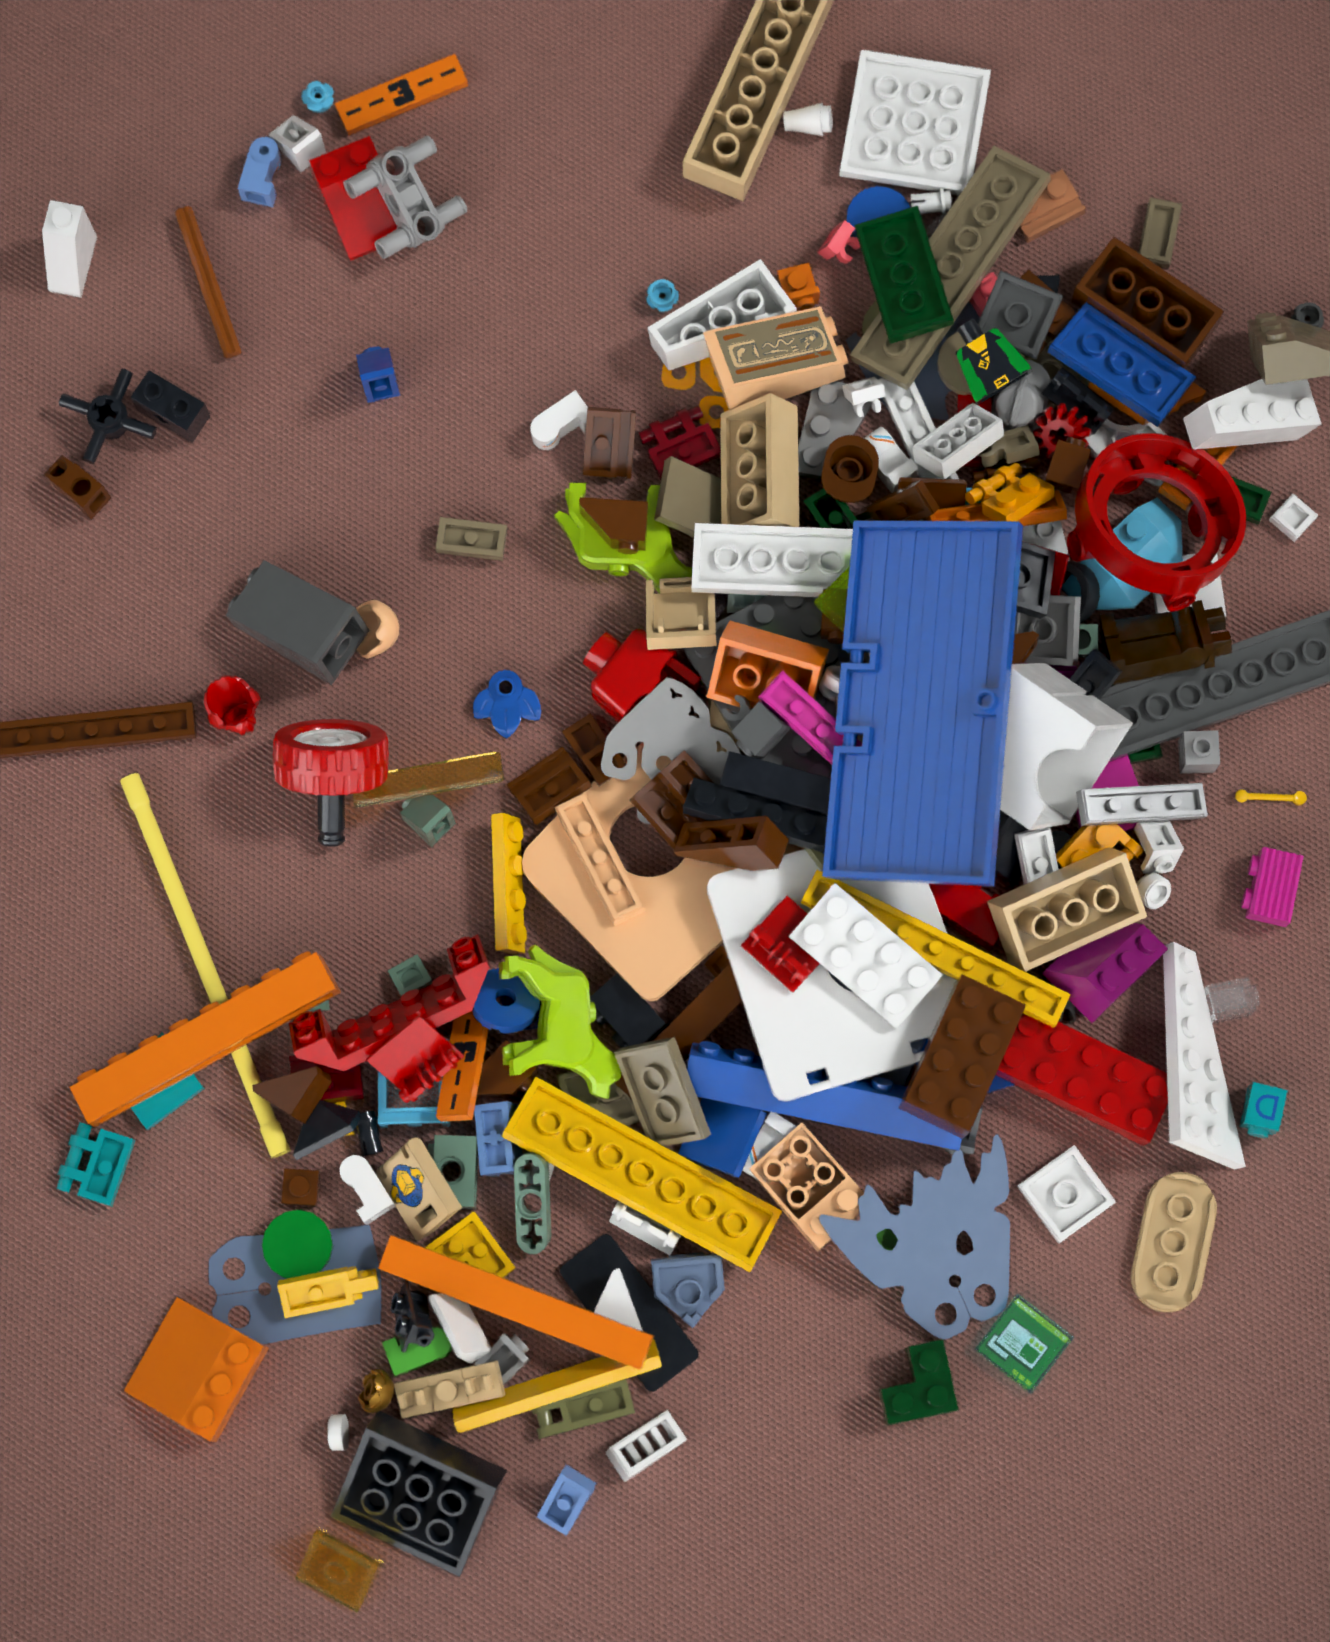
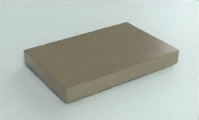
M675 1037L622 1047L614 1052L646 1137L662 1146L702 1140L711 1135Z

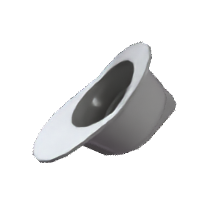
M1026 360L1032 368V372L994 395L991 413L1002 419L1004 432L1028 425L1033 434V431L1039 428L1036 419L1040 415L1044 416L1048 403V398L1042 392L1051 381L1048 372L1041 364L1032 360Z

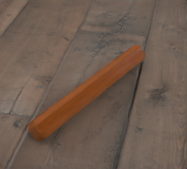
M190 206L178 208L175 211V215L225 358L236 357L241 354V348L193 209Z

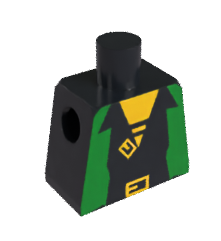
M971 319L957 329L966 345L955 353L977 405L982 404L1032 372L1029 363L996 327L983 334L975 319Z

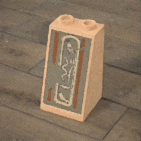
M821 306L703 332L711 363L729 410L770 393L785 400L846 378L843 365L848 364V359L842 344L836 346L833 339L834 336L838 335L831 316L825 318Z

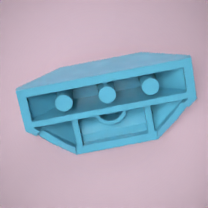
M1158 498L1137 507L1113 529L1117 538L1129 550L1142 558L1158 563H1178L1183 561L1181 519ZM1095 558L1080 562L1094 572L1098 580L1100 599L1096 610L1135 608L1151 593L1135 588L1108 572ZM1071 574L1061 589L1068 596L1081 597L1080 584L1077 578Z

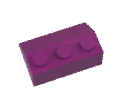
M1132 923L1061 955L1042 974L1055 987L1071 994L1068 1000L1093 1023L1143 976L1168 948L1144 924Z

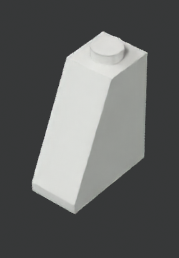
M50 200L42 230L48 290L81 298L97 236L83 206Z

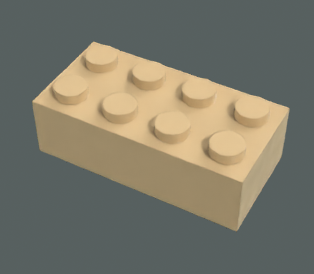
M1110 847L987 901L1008 963L1024 972L1147 917L1126 853Z

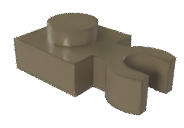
M1026 425L1005 431L1002 438L977 455V457L981 456L983 467L993 466L1001 459H1005L1006 463L1010 464L1038 456L1039 445L1029 426Z

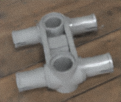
M428 135L406 147L396 146L385 153L377 155L368 162L365 170L343 182L347 194L352 199L377 187L397 225V229L374 242L378 254L383 259L405 247L415 248L426 241L435 239L443 232L447 223L467 212L464 200L458 195L437 207H434L414 168L415 164L437 152L433 139ZM387 159L391 160L394 164L395 171L393 175L386 169ZM418 219L422 220L425 225L423 235L417 229Z

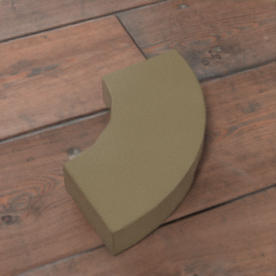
M575 1072L556 1075L560 1089L563 1092L626 1126L641 1123L633 1101L615 1083L610 1087L609 1099H602L589 1093L587 1082L581 1075Z

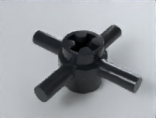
M121 368L110 395L98 396L91 403L65 393L59 399V406L86 415L88 423L94 431L82 458L87 463L95 464L105 439H117L124 435L126 430L149 439H153L156 435L157 427L128 416V411L122 399L133 373L127 369ZM106 412L116 414L115 419L111 416H108L104 420L105 423H102V419L104 417L103 414H105Z

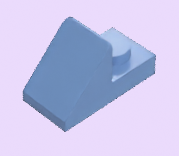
M565 1465L541 1507L537 1518L567 1536L594 1492V1487L597 1483L570 1466Z

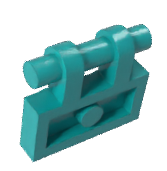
M79 1122L75 1135L71 1134L68 1145L71 1147L65 1164L60 1165L57 1175H60L56 1189L69 1193L73 1180L79 1181L81 1185L77 1196L113 1207L136 1140L100 1128L95 1142L88 1139L92 1126ZM84 1150L92 1152L85 1172L78 1170Z

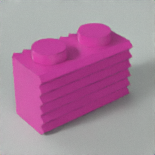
M1262 847L1258 855H1252L1248 868V875L1253 876L1251 889L1245 888L1241 908L1247 909L1246 919L1287 927L1291 923L1303 855L1283 852L1268 847Z

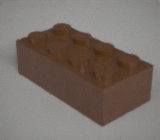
M1116 237L1111 239L1077 284L1071 300L1072 303L1080 308L1087 302L1184 369L1188 367L1217 328L1224 313L1221 308Z
M962 974L952 987L898 1109L963 1139L971 1131L1026 1004Z

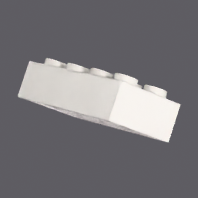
M971 403L912 446L914 462L945 480L1004 436L1003 421L978 405Z

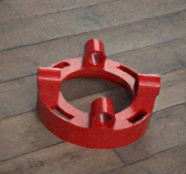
M1143 433L1127 436L1116 440L1103 449L1080 483L1075 499L1077 525L1073 531L1068 533L1067 550L1073 561L1078 562L1095 558L1108 572L1123 582L1144 591L1160 594L1168 611H1179L1190 606L1196 600L1195 595L1197 592L1220 576L1241 546L1246 530L1244 501L1230 474L1214 457L1204 450H1193L1191 443L1164 434ZM1169 460L1183 466L1194 473L1196 478L1194 479L1174 466L1165 464V461ZM1099 477L1101 478V480L1093 492V486H1095V483ZM1145 478L1161 480L1177 487L1194 502L1188 513V525L1195 537L1205 536L1202 548L1190 559L1178 563H1158L1138 556L1117 538L1111 528L1107 514V503L1110 493L1112 491L1116 495L1130 493L1137 489ZM1221 542L1224 543L1225 547L1221 552L1224 556L1215 563H1212L1211 561L1218 552Z

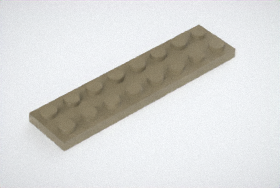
M993 146L929 239L954 322L1051 181L1050 173L996 146ZM879 312L851 352L850 358L854 363L908 391L951 326L890 344Z

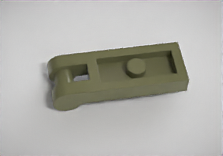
M627 1379L532 1409V1414L537 1415L540 1427L536 1429L539 1439L635 1413ZM560 1408L563 1421L553 1424L550 1410Z

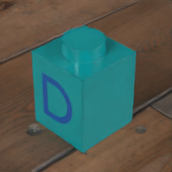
M1252 1082L1247 1087L1239 1127L1248 1129L1247 1134L1259 1138H1268L1269 1134H1276L1280 1129L1288 1090Z

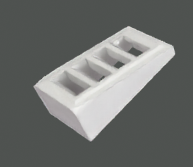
M666 1410L609 1447L606 1455L622 1480L626 1482L684 1443L687 1438L669 1411ZM659 1424H662L672 1440L668 1444L656 1428ZM648 1432L660 1448L656 1452L645 1437V1434ZM637 1440L647 1456L645 1459L641 1458L632 1444L634 1441ZM621 1450H626L635 1464L633 1467L629 1465Z

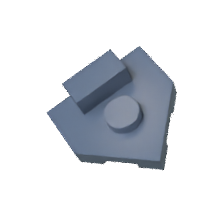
M703 1252L668 1255V1258L651 1259L654 1297L668 1306L693 1328L712 1303L725 1290L722 1257L715 1253L704 1254Z

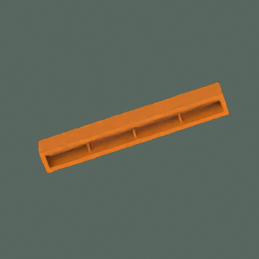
M310 951L304 952L292 959L293 965L281 971L280 968H276L265 973L261 977L262 982L250 988L249 985H245L234 990L230 994L231 999L219 1005L218 1002H213L203 1007L199 1011L201 1015L191 1021H188L186 1018L172 1024L169 1027L170 1032L160 1038L154 1035L141 1041L138 1044L139 1049L129 1055L126 1052L115 1055L107 1061L108 1066L98 1072L96 1069H92L79 1075L76 1078L78 1082L69 1088L87 1123L95 1127L105 1123L131 1107L293 1020L299 1014L309 1011L340 994L341 991L323 956L317 952L313 954Z

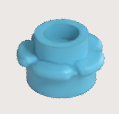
M313 81L302 92V101L304 104H307L309 110L315 113H323L333 104L334 99L332 95L334 92L329 84ZM320 94L321 97L315 98V95Z
M657 280L647 289L648 296L646 301L648 305L653 309L657 308L660 312L671 310L672 305L678 302L679 293L675 289L674 284L668 280ZM665 294V298L661 299L659 295Z

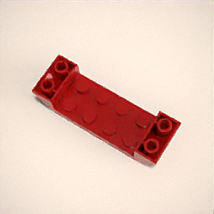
M478 934L471 938L462 937L446 949L453 970L452 975L445 974L439 976L431 985L420 990H410L404 993L399 1000L388 1005H378L371 1009L369 1014L359 1019L346 1020L333 1031L321 1009L299 1014L293 1022L289 1023L295 1056L302 1060L346 1071L365 1062L368 1056L418 1015L435 1029L471 1012L489 969Z

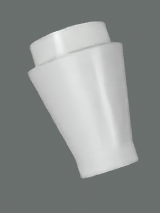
M823 103L792 111H784L785 131H796L819 136L832 132L831 106H823Z

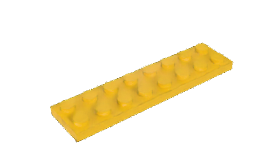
M538 1077L534 1078L502 1134V1137L528 1152L540 1155L548 1163L748 1272H751L782 1213V1210Z

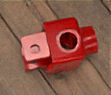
M640 628L633 630L623 643L608 632L604 633L594 643L583 660V664L597 674L591 682L593 701L618 723L669 675L688 686L694 692L701 686L700 677L677 660V652L675 650H648L646 631Z

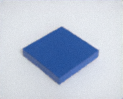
M702 1098L700 1106L711 1135L702 1140L682 1143L678 1154L693 1162L739 1178L767 1113L760 1109Z

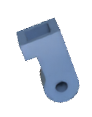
M260 137L252 142L242 171L238 191L242 201L273 207L277 195L271 181L273 174L281 166V156L277 143L269 137Z

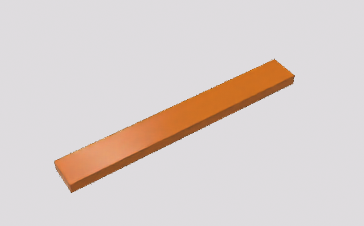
M390 1235L378 1268L639 1370L643 1368L654 1335L394 1235Z

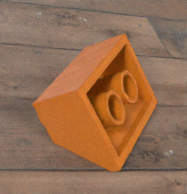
M729 621L720 637L706 698L740 707L739 702L734 697L742 695L749 700L753 708L761 701L757 697L783 670L815 700L829 649Z

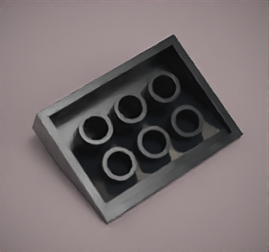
M380 1411L375 1414L365 1429L331 1517L460 1577L494 1504L507 1470Z

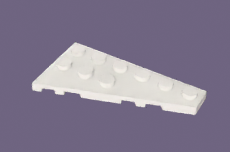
M1175 942L1166 944L1165 946L1168 950L1163 954L1169 1143L1234 1170L1246 1167L1196 953Z

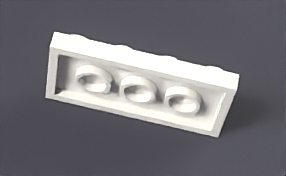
M836 883L831 886L789 936V938L896 1029L943 975Z

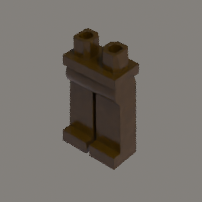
M1202 600L1194 601L1192 607L1188 606L1175 612L1116 620L1113 613L1100 615L1101 637L1106 658L1122 670V673L1114 681L1113 685L1194 669L1203 664L1205 669L1215 667L1216 656L1232 654V640L1229 631L1211 634V632L1226 629L1223 608L1218 607L1204 610Z

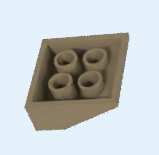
M1271 312L1261 313L1255 316L1256 319L1247 320L1250 357L1265 385L1330 376V331L1281 315L1276 316L1275 313Z

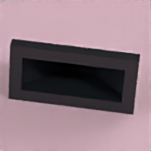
M320 1100L306 1123L302 1125L293 1152L294 1158L298 1160L353 1132L362 1119V1115L357 1110Z

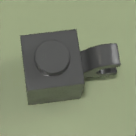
M736 695L734 699L739 702L740 711L734 714L729 708L722 710L723 715L728 720L741 721L731 731L738 738L736 744L750 757L753 754L766 757L792 728L763 702L759 701L752 708L746 697Z

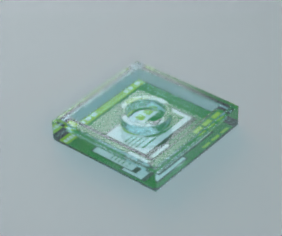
M1017 1293L974 1350L1025 1391L1032 1394L1074 1337Z

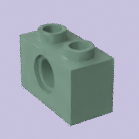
M434 1135V1144H428L427 1150L441 1173H443V1169L448 1164L455 1163L460 1165V1177L455 1181L446 1182L462 1206L461 1209L476 1210L478 1178L477 1136Z

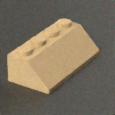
M770 393L721 413V524L799 527L798 406Z

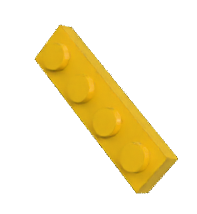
M505 813L491 814L495 950L512 955L524 954L527 931L524 926L526 898L523 892L522 877L524 873L521 848L523 827L521 819Z

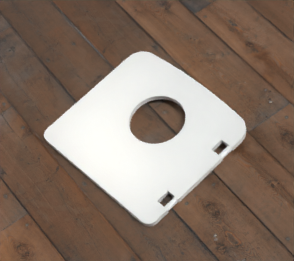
M805 849L783 855L779 869L748 871L737 868L712 876L707 885V894L771 1091L781 1101H791L811 1095L812 1093L835 1088L919 1062L924 1051L913 1054L910 1043L930 1038L952 987L957 981L943 974L897 1029L854 992L840 986L821 964L818 965L794 993L788 990L740 945L750 936L749 934L758 924L760 925L787 895L806 913L812 910L800 902L816 870H821ZM838 879L947 933L928 883ZM825 1068L828 1080L810 1085L806 1074Z

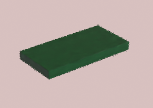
M918 205L854 225L890 344L955 325Z

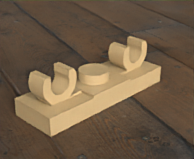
M498 1360L394 1383L401 1418L454 1408L506 1395Z

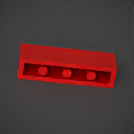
M928 883L943 922L986 950L991 951L999 939V934L987 901L999 895L993 894L991 897L980 890L982 886Z

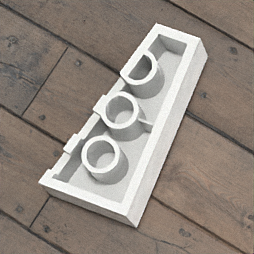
M760 259L649 326L648 333L652 348L670 371L710 357L703 332L797 312V308Z
M1260 379L1207 401L1183 418L1193 450L1293 441L1300 439L1321 425L1307 379L1265 385L1263 379Z

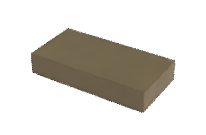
M1150 197L1138 253L1157 266L1169 269L1182 204Z

